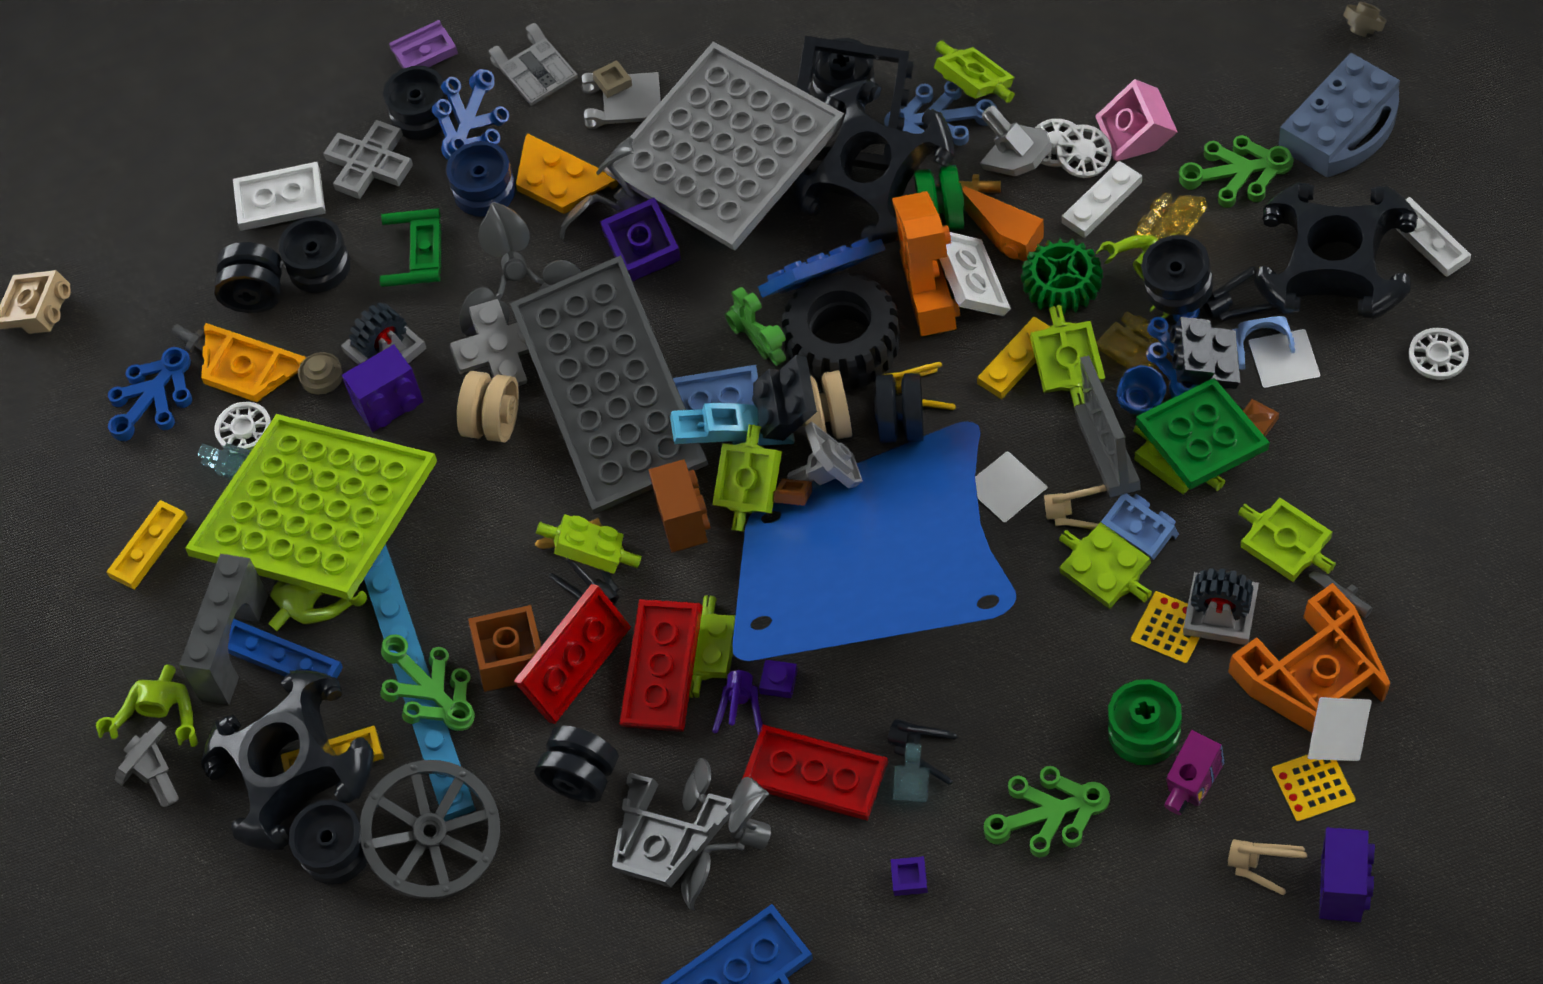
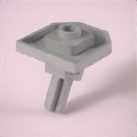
M993 105L982 113V119L997 135L994 139V147L980 162L983 170L1018 176L1036 169L1051 151L1052 146L1046 130L1018 125L1017 122L1010 124Z
M811 421L805 427L813 453L808 456L807 465L789 472L787 479L810 482L814 480L819 485L837 479L848 488L858 486L863 480L853 453L844 444L837 442Z
M159 721L148 733L145 732L141 738L135 735L123 751L127 755L123 763L118 767L115 781L123 785L134 773L145 783H150L160 805L167 807L176 803L179 797L167 775L169 768L157 746V743L167 729V726Z

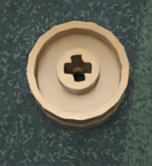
M837 370L823 374L821 379L823 393L819 394L816 380L810 376L817 412L802 426L806 427L812 421L826 432L825 422H829L832 435L837 440L852 437L850 416L840 371Z
M470 371L465 376L457 405V426L461 436L480 439L485 434L487 440L504 443L510 439L519 406V389L516 378L497 374L491 379L488 373Z

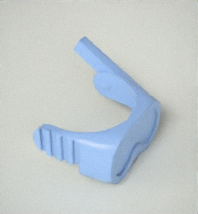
M1276 316L1248 320L1238 324V328L1232 329L1236 331L1240 370L1245 369L1243 342L1252 331L1260 328L1275 329L1283 335H1287L1290 352L1295 353V342H1293L1294 338L1290 332L1286 317Z

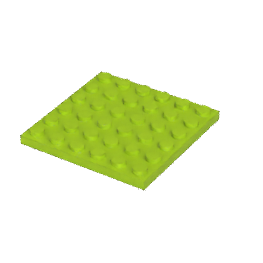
M276 414L185 549L190 557L216 564L220 553L250 558L260 576L351 600L436 465L435 453Z

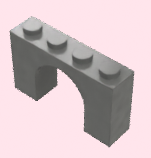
M220 553L179 666L199 700L229 705L236 688L239 676L230 661L228 651L229 634L233 619L259 622L268 598V593L250 558Z

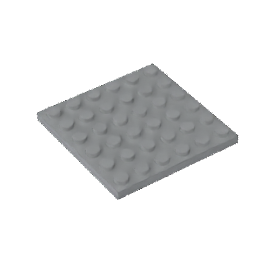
M713 41L630 136L633 139L632 148L634 153L615 161L613 166L630 189L647 199L655 197L660 207L735 251L839 130L845 115L841 111ZM606 167L604 169L605 173L613 179L617 180L610 172V170Z

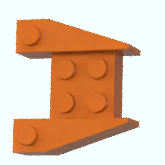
M928 191L892 198L901 249L899 250L920 335L926 336L956 330L955 317L960 316V309L955 299L951 298L939 260L940 258L948 257L946 244H951L948 225L942 226L939 214Z
M1334 583L1307 601L1303 618L1317 634L1283 659L1278 661L1257 637L1231 656L1228 673L1250 697L1313 733L1320 697L1350 699L1365 687H1368L1382 702L1385 700L1390 686L1388 676L1355 606Z

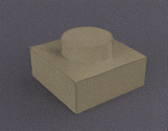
M617 60L593 71V80L607 98L632 86L631 77Z

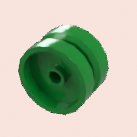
M956 165L941 166L939 168V186H935L933 172L929 168L914 170L916 193L928 191L938 214L943 213L945 226L948 225L949 231L964 229V197Z
M1134 680L1124 684L1113 694L1108 705V739L1113 750L1121 758L1136 765H1153L1166 760L1176 750L1180 741L1182 721L1181 704L1176 694L1165 684L1154 680Z

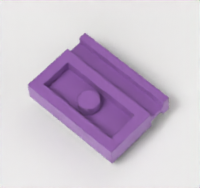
M440 20L389 43L391 51L395 54L402 68L410 66L430 67L458 54L456 45L445 28H443Z

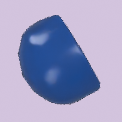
M1139 365L1130 368L1124 373L1119 382L1116 394L1118 403L1121 408L1130 414L1140 415L1162 403L1166 393V384L1162 374L1153 367Z

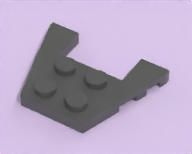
M629 772L626 782L629 786L628 796L623 799L622 810L625 812L622 828H618L612 867L618 873L671 888L728 821L732 812V799L708 793L695 823L684 822L647 812L646 810L659 784L653 778Z

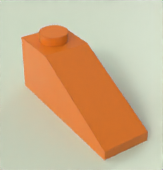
M964 186L962 189L964 207L968 215L1000 252L1009 258L1019 259L1023 262L1026 261L1029 252H1034L1037 244L1039 245L1044 237L1043 219Z

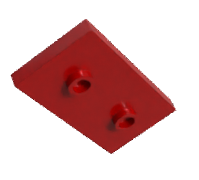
M591 584L514 682L548 722L556 724L630 630L631 626L598 585Z
M639 599L619 725L622 727L684 732L703 606L700 603Z
M762 724L743 778H753L769 794L868 821L888 765V758Z

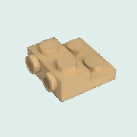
M57 270L13 275L0 304V329L22 327L28 334L50 332L54 324L60 320L62 303L70 296V283Z

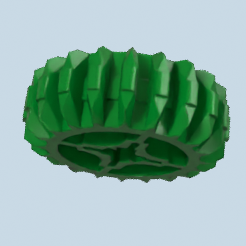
M1061 238L1054 244L1047 240L1046 247L1037 244L1035 252H1029L1027 260L1022 265L1021 282L1023 283V291L1025 295H1029L1031 303L1038 302L1040 310L1045 307L1051 308L1055 306L1056 308L1060 305L1062 306L1063 315L1070 308L1076 313L1078 305L1087 308L1089 300H1095L1097 292L1102 288L1103 270L1099 257H1095L1093 249L1086 250L1084 242L1075 245L1073 238L1068 243H1063ZM1079 268L1085 274V277L1080 276L1076 269ZM1039 275L1044 276L1045 280L1048 281V283H1043L1040 280Z

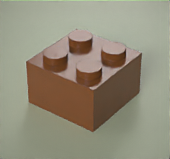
M685 459L648 469L671 552L707 543L705 530H709L711 527L705 502L698 488L699 484L695 470L688 471Z
M531 605L469 618L473 647L484 692L517 685L514 680L541 648Z

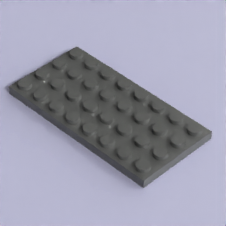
M621 255L510 303L590 506L595 514L652 490L653 487L648 469L685 459L688 471L692 469L696 471L709 465L700 443L674 444L670 415L672 411L686 410Z

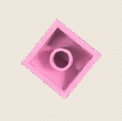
M1136 79L1095 115L1101 131L1110 141L1112 157L1115 161L1157 151L1177 133L1159 89Z

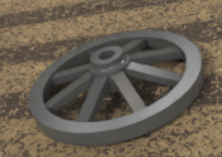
M441 760L411 762L388 773L370 792L360 818L361 847L373 873L394 891L417 899L446 898L472 886L491 865L500 838L498 809L487 787L467 769ZM421 774H440L454 778L435 814L430 813ZM410 777L420 812L419 818H416L384 797L392 787ZM463 784L466 785L478 797L484 810L445 822L444 817ZM377 806L404 822L413 830L372 839V821ZM487 820L488 838L483 853L446 835L448 832ZM427 828H432L436 831V834L428 837L424 834V831ZM414 841L417 843L397 875L393 874L382 863L375 850ZM443 845L477 863L466 874L449 882L439 846ZM425 849L430 851L439 885L426 886L406 881Z

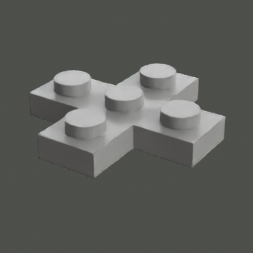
M376 120L362 141L337 133L323 153L326 161L344 167L333 183L335 190L360 199L374 178L400 186L413 166L411 158L392 152L403 136L401 128Z
M498 299L469 307V313L477 335L450 343V349L459 374L489 366L493 378L497 374L512 376L516 378L518 386L527 384V378L519 356L530 352L518 323L507 325Z

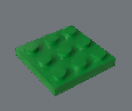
M1215 378L1136 416L1135 424L1190 490L1269 449L1270 442Z

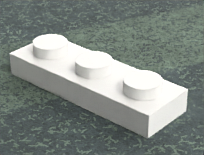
M1118 161L1062 215V224L1085 238L1142 183V175L1121 161Z
M1411 197L1405 199L1418 216L1417 226L1411 233H1404L1400 229H1396L1446 277L1470 262L1471 254Z

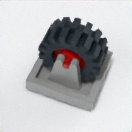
M377 303L376 307L374 305L370 306L369 312L364 310L361 313L363 317L355 320L357 325L351 327L350 331L353 334H350L349 339L341 345L343 352L358 365L393 344L407 363H410L427 349L424 341L406 327L405 319L386 303Z
M1214 568L1209 569L1208 572L1205 570L1200 571V573L1194 572L1183 635L1247 645L1251 633L1259 583L1251 582L1250 579L1246 580V576L1243 574L1236 576V571L1231 570L1230 573H1227L1222 568L1219 569V572H1216Z

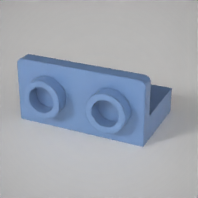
M1127 493L1122 494L1101 523L1154 560L1171 537L1174 539L1178 537L1179 533L1174 526L1176 521L1163 511L1156 514L1150 510V503L1138 494H1135L1133 497Z

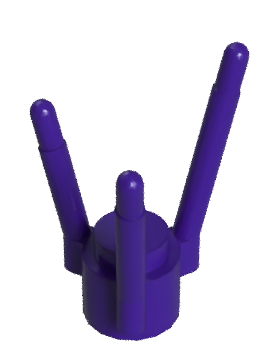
M735 670L728 673L727 685L722 688V698L712 729L714 734L719 731L728 700L731 702L729 725L733 726L735 724L738 704L746 703L749 698L751 699L755 726L759 735L763 723L758 702V687L752 685L753 676L749 672Z

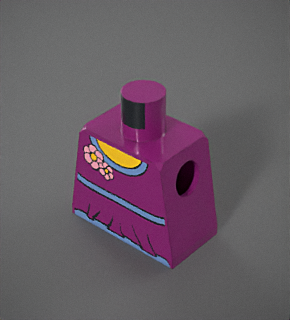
M1193 730L1190 731L1166 778L1168 790L1171 793L1164 804L1165 808L1177 815H1182L1189 802L1196 806L1201 804L1224 765L1221 744Z

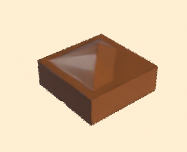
M1251 399L1243 410L1264 436L1268 434L1279 419L1278 412L1254 399Z
M781 479L774 491V503L805 506L812 493V482Z

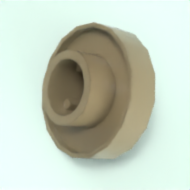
M1359 2L1357 6L1347 4L1343 16L1348 19L1347 23L1351 26L1350 31L1366 37L1367 33L1374 34V31H1382L1387 21L1379 15L1380 9L1365 2Z
M326 352L314 353L301 362L298 369V378L303 388L309 393L316 395L327 394L335 390L343 379V368L338 358Z

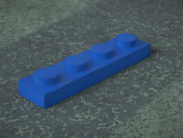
M233 619L228 643L229 654L284 677L290 673V670H310L325 673L337 679L343 669L341 662Z

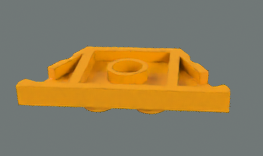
M530 134L525 136L516 180L517 191L563 214L571 211L590 194L593 196L608 186L614 189L619 185V182L603 171L597 175L598 167Z
M208 323L204 325L205 346H203L202 354L204 364L202 365L201 376L203 383L248 400L258 402L296 375L301 362L306 359L305 356Z

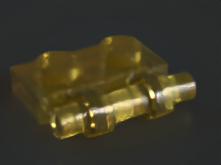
M1163 193L1160 198H1156L1150 205L1148 215H1144L1139 220L1138 228L1134 235H1152L1158 240L1171 235H1188L1208 207L1205 197L1178 196L1176 201L1171 203L1173 197L1169 193Z
M1127 311L1121 319V322L1127 325L1126 328L1115 322L1097 341L1098 350L1128 369L1139 365L1153 367L1154 369L1158 367L1147 359L1146 352L1152 343L1159 342V340L1148 333V321L1140 315L1135 316ZM1142 334L1143 336H1145L1146 338H1148L1149 341H1148V342L1145 341L1144 339H1142V338L1139 337L1138 335ZM1153 351L1156 355L1161 356L1159 352Z

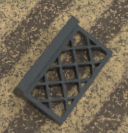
M1090 356L1080 357L1085 404L1074 406L1075 416L1110 497L1141 490L1139 477L1126 450L1125 436Z

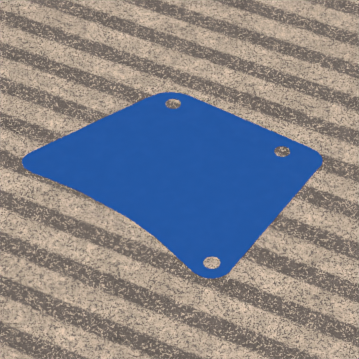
M969 421L952 424L924 436V441L908 442L857 463L863 481L853 488L846 487L837 479L822 485L812 481V493L805 506L773 503L772 511H779L781 513V518L773 523H763L761 521L762 516L766 513L753 512L747 521L744 534L732 643L735 657L743 661L760 660L994 619L1010 610L1016 601V591L991 552L980 522L975 480L978 445L981 435L979 426ZM994 595L999 598V603L993 608L981 609L977 606L979 599L984 596ZM768 616L772 619L771 624L765 629L755 630L751 628L752 621L758 617Z

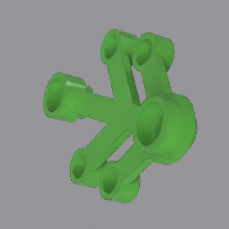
M1240 135L1233 140V152L1222 147L1217 141H1209L1204 146V157L1207 160L1217 161L1220 159L1228 163V165L1202 169L1197 163H1185L1179 170V182L1184 188L1193 190L1204 181L1234 176L1229 184L1220 189L1218 193L1219 205L1229 208L1236 203V194L1253 172L1263 171L1256 182L1249 184L1247 197L1252 202H1260L1265 198L1266 187L1276 174L1289 172L1293 167L1294 160L1290 151L1283 146H1275L1268 150L1251 142L1247 136ZM1239 144H1244V145H1246V146H1245V147H1239L1238 145H1239ZM1249 153L1259 159L1248 160L1242 156ZM1258 190V191H1260V193H1257V194H1256V193H1253L1252 191ZM1224 196H1230V197H1232V198H1230V199H1225V198H1223V197H1224Z
M743 287L732 292L734 305L729 308L730 311L725 313V318L735 334L740 332L746 333L763 359L766 360L770 357L776 366L786 361L785 354L780 348L782 347V342L786 341L781 328L778 325L773 327L768 325L765 327L756 322L755 312L762 308L758 297L753 292L748 295Z
M396 634L387 636L382 643V657L388 663H397L418 685L403 684L389 679L382 684L381 697L388 702L396 701L399 697L433 700L439 706H421L415 701L407 702L402 711V718L407 723L415 724L420 719L443 721L448 728L455 731H464L470 728L475 719L474 710L466 701V690L470 681V673L462 668L455 669L452 672L450 678V685L454 688L452 700L444 692L445 666L449 659V653L445 648L435 647L431 650L428 659L429 664L432 666L430 678L407 655L408 642L404 637ZM434 656H441L443 660H437ZM456 677H461V678H463L465 681L459 682V681H457L455 678H456ZM392 688L396 692L389 693L388 691H386V689ZM414 710L417 714L411 715L407 711ZM454 715H459L462 719L456 718Z
M1046 766L1040 772L1041 785L1047 789L1056 788L1072 796L1060 800L1029 786L1026 778L1014 776L1008 782L1009 794L1013 798H1023L1041 807L1008 817L1000 814L989 816L984 822L985 838L992 844H1002L1010 838L1012 830L1046 820L1040 833L1034 835L1030 840L1031 853L1039 858L1045 857L1050 852V843L1065 815L1079 810L1073 823L1065 826L1062 830L1063 843L1071 848L1077 847L1082 842V833L1091 816L1102 813L1107 809L1110 803L1109 791L1103 784L1098 782H1088L1080 785L1060 776V772L1056 767ZM1047 774H1053L1056 779L1047 781L1044 777ZM1015 784H1022L1024 786L1020 791H1016L1012 787ZM1089 794H1097L1099 798L1090 800L1087 796ZM1001 823L1003 827L999 830H994L991 825ZM1070 832H1075L1078 834V837L1071 840L1066 835ZM1037 842H1043L1046 844V847L1039 850L1034 845Z

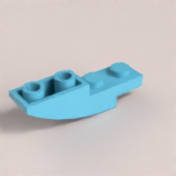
M704 403L703 409L672 411L670 420L674 444L732 441L733 445L746 443L748 424L757 425L759 422L758 408L755 405ZM761 433L759 435L758 445L794 444L793 433L785 441L765 439Z

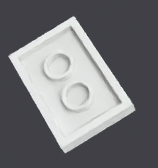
M318 162L233 179L237 222L240 231L326 213Z
M950 232L951 244H946L948 257L940 258L939 260L958 306L1004 316L1011 308L982 239Z

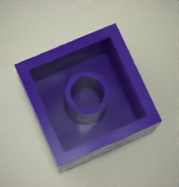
M655 197L600 221L603 233L614 257L622 256L632 282L681 260L679 247Z
M394 344L342 374L354 408L372 432L380 427L387 426L395 418L414 410L419 404L424 402L412 368Z
M1326 827L1321 854L1319 919L1361 922L1363 911H1370L1371 897H1373L1374 876H1371V870L1374 864L1375 844L1368 843V830Z

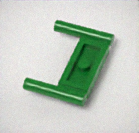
M440 208L381 214L382 225L410 223V273L380 275L381 287L440 282Z

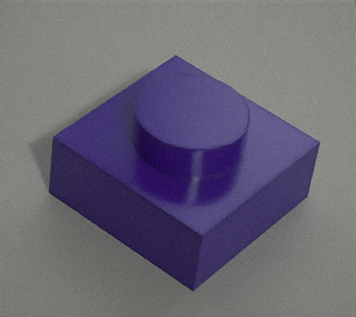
M765 660L759 685L760 694L792 698L798 672L797 664Z
M924 856L890 859L894 896L928 893Z

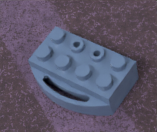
M1350 53L1280 127L1279 146L1287 148L1293 158L1325 177L1337 175L1357 166L1372 156L1391 134L1398 112L1400 80L1363 60L1361 57ZM1390 111L1389 117L1380 131L1367 143L1353 150Z

